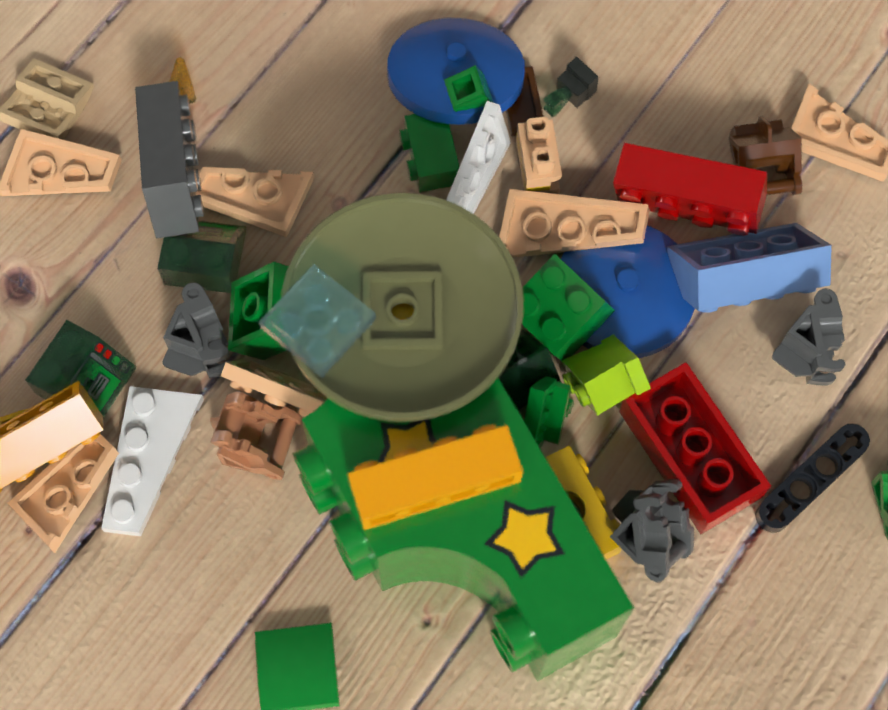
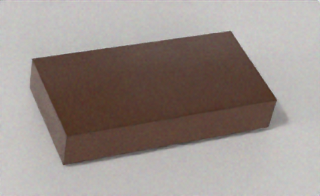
M533 66L525 67L522 91L515 103L506 110L511 136H516L518 123L527 122L529 118L544 117Z

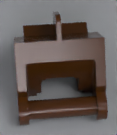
M760 116L757 123L737 125L731 129L729 144L734 165L751 169L774 165L776 173L786 174L787 179L767 181V195L791 192L792 195H799L802 193V179L800 175L802 172V138L792 128L784 129L782 120L767 121L763 116Z

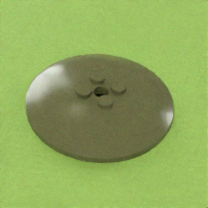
M391 193L372 196L341 208L317 225L305 238L291 260L282 288L281 316L290 352L300 370L316 389L333 402L354 413L385 421L404 422L434 418L456 410L478 397L498 378L515 350L522 325L524 301L522 285L514 260L499 236L484 221L463 207L441 198L417 193ZM405 303L414 309V313L410 318L400 320L392 315V309L398 304Z

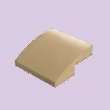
M33 59L15 79L16 90L0 107V121L18 129L64 140L85 108L94 85L75 75Z

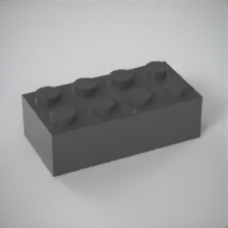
M178 81L135 87L142 191L156 239L199 232L198 217L204 216V208L201 195H196V192L201 191L202 187L199 170L193 169V166L199 165L196 144H191V141H197L195 124L193 120L186 118V116L191 115L188 95H181Z

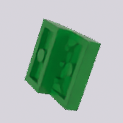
M332 623L255 632L260 710H314L340 706Z

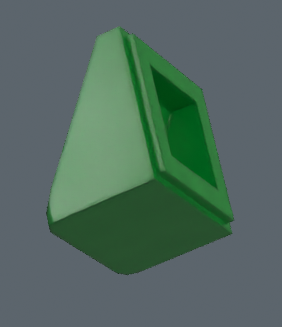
M476 65L444 79L455 112L484 107L487 101L493 102L485 75Z

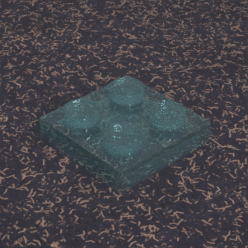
M313 264L260 320L259 324L262 330L322 378L375 321L376 314Z

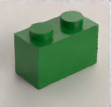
M416 114L404 116L405 129L399 130L403 151L409 150L411 160L406 161L410 182H417L419 193L452 187L460 166L450 125L434 122Z

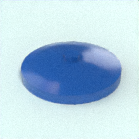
M441 18L416 25L396 40L388 56L387 78L389 87L396 99L414 114L438 123L464 125L478 123L484 107L455 112L444 79L476 65L485 75L493 103L499 104L503 113L515 103L522 91L525 63L522 53L515 42L499 29L472 19Z
M647 226L644 243L563 253L561 260L615 310L583 346L590 349L602 344L601 340L614 334L638 358H643L664 350L682 335L692 318L695 308L683 299L667 253V246L677 245L673 239L663 232Z

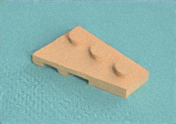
M808 84L791 127L802 138V152L884 182L888 175V140L865 123H857L843 113V107L836 102L829 103L817 94L818 89Z

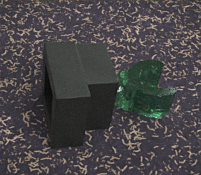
M576 56L567 64L566 71L557 78V90L551 92L543 100L546 103L543 109L553 118L563 109L568 101L578 108L597 92L599 76Z

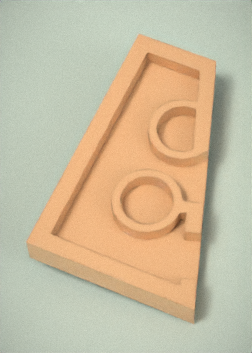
M20 129L0 181V196L111 191L122 159L119 154Z
M202 167L200 171L202 190L197 191L196 195H201L203 207L287 237L314 180V173L301 171V174H282V170H268V173L247 172L241 168Z
M101 434L89 444L82 445L80 443L69 449L68 453L61 460L46 467L7 504L55 553L119 452Z

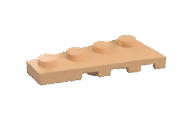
M509 189L499 238L507 247L512 258L644 243L650 209L648 204Z

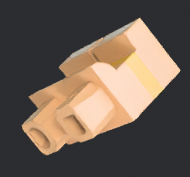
M547 117L529 118L524 123H518L516 147L523 190L560 194L559 179L562 177L553 119L548 120Z

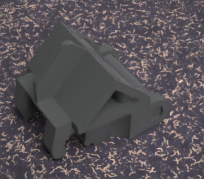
M189 283L182 290L184 303L177 306L163 337L168 347L163 359V365L168 369L188 376H194L206 371L209 378L219 377L226 362L222 364L217 362H221L230 356L229 350L226 347L228 342L214 307L203 287L197 283Z
M824 288L816 293L814 305L807 307L772 354V359L795 377L805 376L807 384L831 385L836 379L834 373L842 371L846 365L842 359L832 360L834 351H838L845 341L842 328L843 315L834 291Z
M678 479L655 481L645 490L630 489L612 509L614 516L622 524L612 533L610 538L636 564L644 565L647 577L654 582L663 581L668 576L669 569L679 559L687 558L694 551V527L691 526L689 521V509L685 508L683 501L674 502L668 497V491L677 492L682 487V482Z

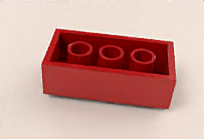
M624 143L613 185L618 201L648 204L650 211L656 212L660 218L676 221L680 217L692 220V223L699 227L712 228L713 225L726 227L727 231L732 234L747 236L748 232L754 234L758 232L767 196V172Z
M687 362L650 382V390L640 395L634 393L622 401L619 413L663 479H678L682 482V487L677 492H673L678 501L684 502L685 508L689 509V518L701 535L763 498L770 489L771 484Z

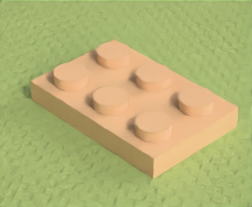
M247 358L226 362L221 377L231 380V387L246 393H251L252 389L265 394V401L277 406L285 407L286 403L300 408L298 413L304 417L315 411L328 399L314 385Z

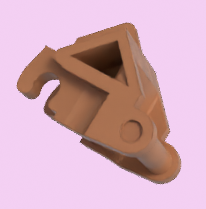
M233 392L227 394L220 416L210 419L214 429L210 443L219 447L217 456L222 465L255 474H262L276 480H283L285 471L282 468L296 425H301L303 417L286 406L271 407L242 392ZM278 419H280L282 424L268 462L267 450L259 447L258 443L265 425L277 423Z

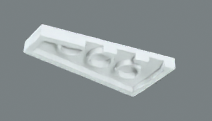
M486 102L446 199L473 214L511 144L499 104Z
M129 387L117 447L119 454L114 462L101 527L104 532L142 536L161 494V487L167 474H170L175 464V457L183 440H186L197 410L199 411L204 398L202 395Z

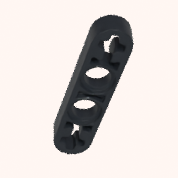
M846 424L841 427L763 500L756 511L758 525L770 533L780 532L785 529L865 453L870 443L867 431L857 424ZM855 436L858 439L856 447H850L841 456L837 450L846 442V437L851 438ZM827 457L831 459L835 464V472L832 475H825L819 472L816 467V460L818 458ZM794 481L806 483L810 490L809 497L806 499L794 497L790 490L791 483ZM785 500L789 506L779 516L782 522L778 519H774L772 522L768 520L766 516L769 510L766 507L774 510Z

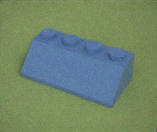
M798 223L759 229L757 234L748 232L747 236L732 234L667 246V253L682 297L700 312H714L718 310V307L728 305L746 306L753 300L764 298L771 300L784 297V294L794 292L812 293L816 291V288L831 285L832 245Z

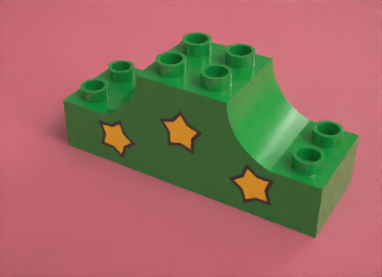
M401 303L396 305L391 313L395 318L405 320L413 315L414 309L408 304ZM498 378L484 392L466 405L434 418L404 422L374 419L354 413L328 398L315 411L301 419L308 445L292 453L301 472L299 478L319 515L334 507H337L341 515L329 521V524L336 537L334 543L355 581L372 572L382 591L404 583L433 581L460 587L475 594L498 611L497 614L492 616L495 628L490 630V635L509 670L513 673L528 664L537 681L618 636L634 610V606ZM493 424L496 425V428L507 425L523 470L521 482L367 530L363 529L348 478V473L354 472L356 466L373 460L378 461L379 464L394 460V456L397 453L407 449L415 448L418 452L433 448L435 442L446 437L455 436L459 440L473 436V431L486 425Z

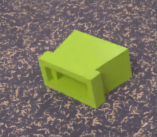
M614 334L601 340L602 344L562 360L567 372L562 375L565 384L571 385L570 393H575L582 407L588 405L597 416L634 393L640 395L651 389L638 356Z

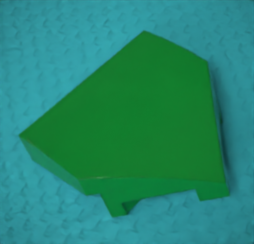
M548 376L539 380L530 388L524 419L539 448L543 446L544 441L559 445L565 417L571 414L574 406V400L569 398L571 385L558 382L556 379Z

